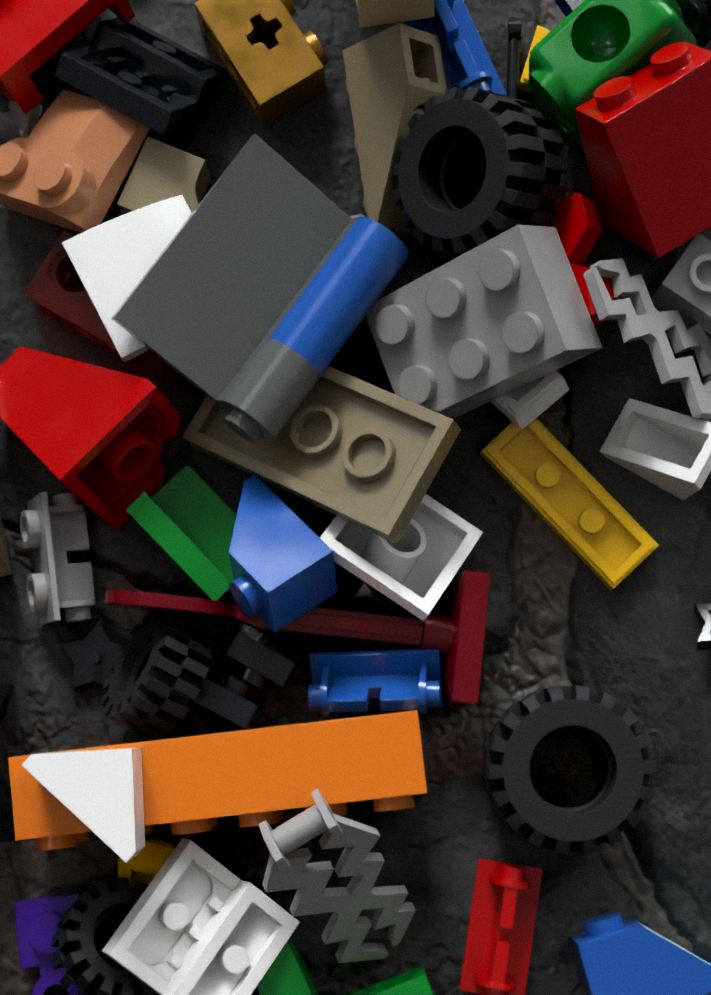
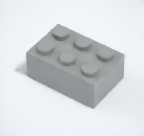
M516 225L377 300L366 314V319L394 394L451 419L603 348L557 229L550 226Z

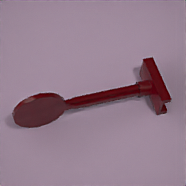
M464 570L455 574L449 616L429 614L425 621H422L421 619L314 607L280 630L417 645L419 649H439V653L445 655L443 701L478 704L491 573ZM105 591L104 604L150 612L162 610L175 615L237 619L258 628L270 629L257 614L249 617L238 605L150 592Z

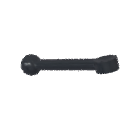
M509 17L506 93L508 97L519 99L522 19L519 17Z

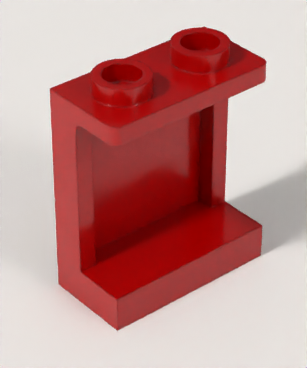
M0 0V91L26 115L44 99L29 76L107 8L127 24L135 17L128 1Z

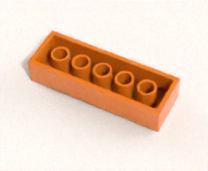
M418 710L53 751L142 747L145 835L154 833L153 825L171 823L172 835L211 831L212 827L218 826V817L238 815L239 827L259 826L258 824L265 820L269 824L279 823V819L283 818L282 810L303 807L308 809L313 806L315 802L311 792L317 788L325 797L333 813L339 816L347 815V802L373 799L374 812L392 811L414 807L413 795L427 793ZM31 754L8 757L15 841L36 838L37 851L78 846V842L88 841V832L92 831L21 766Z

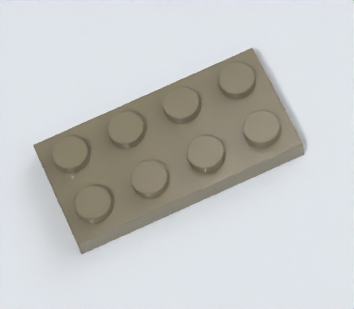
M328 366L273 441L260 437L256 443H251L242 438L224 422V418L228 413L208 396L205 397L182 438L192 447L246 473L256 475L267 483L397 544L461 429L454 419Z

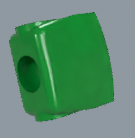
M584 0L531 50L528 74L529 88L536 101L543 107L549 117L580 150L584 151L575 108L594 98V91L603 83L617 77L630 76L650 64L651 56L661 48L677 42H688L698 46L697 41L684 24L681 9L675 0Z

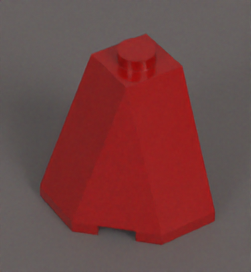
M20 346L4 363L0 364V418L64 485L117 532L132 517L126 509L143 492L151 498L162 487L167 469L160 461L165 439L176 437L182 416L148 379Z

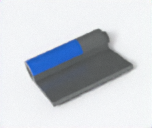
M254 134L242 147L111 319L228 413L224 418V422L234 432L251 443H256L260 437L273 441L409 257V251L394 233L375 220L367 217L352 219L257 134Z

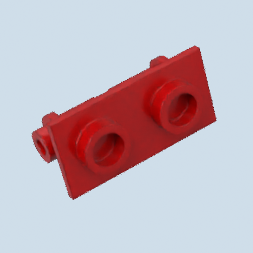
M478 858L459 985L460 991L481 995H525L543 872L542 868Z

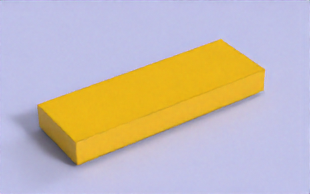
M537 418L523 430L513 422L510 423L481 451L480 455L610 590L614 589L659 546Z

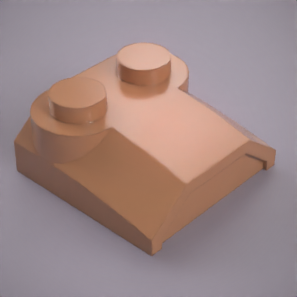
M63 90L43 114L28 138L18 137L0 146V203L10 210L79 233L96 227L102 223L150 128L93 97Z

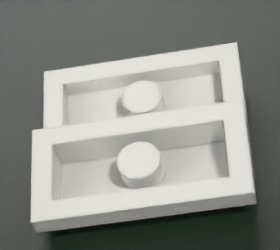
M183 195L131 211L62 242L123 362L150 349L111 318L192 214Z
M182 838L105 945L102 952L160 995H251L300 922L251 882L239 879L192 840Z

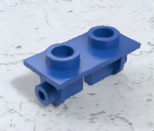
M434 0V17L405 21L407 26L439 36L447 90L455 87L467 90L468 87H473L507 96L463 0Z
M439 649L310 653L313 684H310L308 689L310 711H322L323 717H330L331 712L368 711V709H381V711L420 710L421 714H428V708L443 707Z

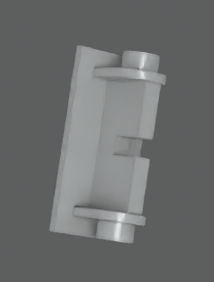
M40 492L27 502L28 510L21 512V539L25 549L32 548L34 574H29L27 577V600L31 612H39L40 627L60 621V611L65 612L66 622L91 620L90 608L96 606L91 562L70 564L67 562L66 552H79L90 549L86 506L79 504L78 496L74 493L52 496L53 506H49L47 492Z

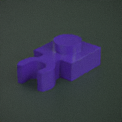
M83 891L19 899L14 902L20 969L38 966L40 968L41 978L34 985L32 995H48L50 986L61 985L59 980L67 973L64 967L56 970L53 968L51 958L59 951V948L51 947L52 936L60 928L57 924L61 917L83 894ZM75 984L67 989L69 995H77L80 992V989Z

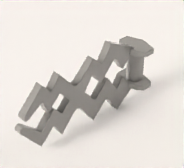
M624 259L600 260L591 265L590 269L584 272L583 276L599 320L617 319L624 343L639 339L644 340L649 346L661 384L681 382L692 418H701L711 422V341L701 325L698 323L686 329L678 310L658 311L652 303L642 274L630 277ZM601 276L611 279L614 298H630L612 301ZM666 330L669 335L675 354L689 350H694L702 376H705L703 384L700 379L693 355L675 359L667 335L665 333Z
M318 788L311 792L315 804L275 829H272L266 820L258 824L262 837L270 851L262 883L265 892L297 889L289 908L293 917L333 912L321 937L324 944L341 941L335 955L339 963L384 959L389 955L384 943L363 942L371 925L374 931L389 926L387 937L391 945L397 946L400 944L416 909L412 902L403 903L408 895L405 885L373 887L385 861L381 853L370 852L381 837L377 828L334 814ZM321 833L323 835L319 843L322 850L345 847L335 868H333L331 861L308 863L312 857L309 848H297ZM333 870H335L338 877L353 876L347 887L325 888ZM376 909L371 922L368 916L358 917L362 910Z

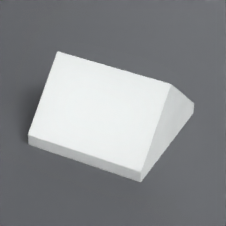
M425 494L397 544L339 516L334 518L320 539L333 550L334 562L422 621H425L483 534V531Z

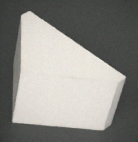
M629 398L599 452L611 461L684 501L702 488L711 471V422Z
M142 747L31 754L21 765L126 863L136 857L145 847Z

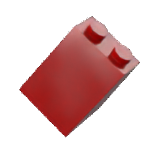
M677 42L661 48L651 56L650 64L630 76L617 77L603 83L594 91V98L575 108L594 201L601 223L657 258L662 257L711 227V51L688 42Z

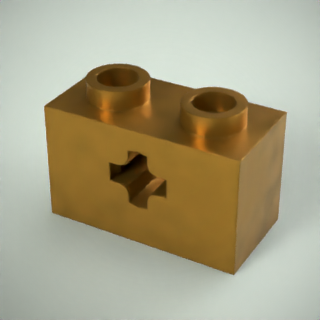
M199 0L194 3L201 30L229 71V74L263 127L325 90L324 66L329 63L328 57L316 35L311 30L302 34L291 17L296 14L292 0ZM262 38H264L265 41H266L270 46H271V45H275V44H276L277 46H275V47H273L272 49L268 50V48L266 47V45H265L264 43H262V42L256 43V42L259 41V40H261Z

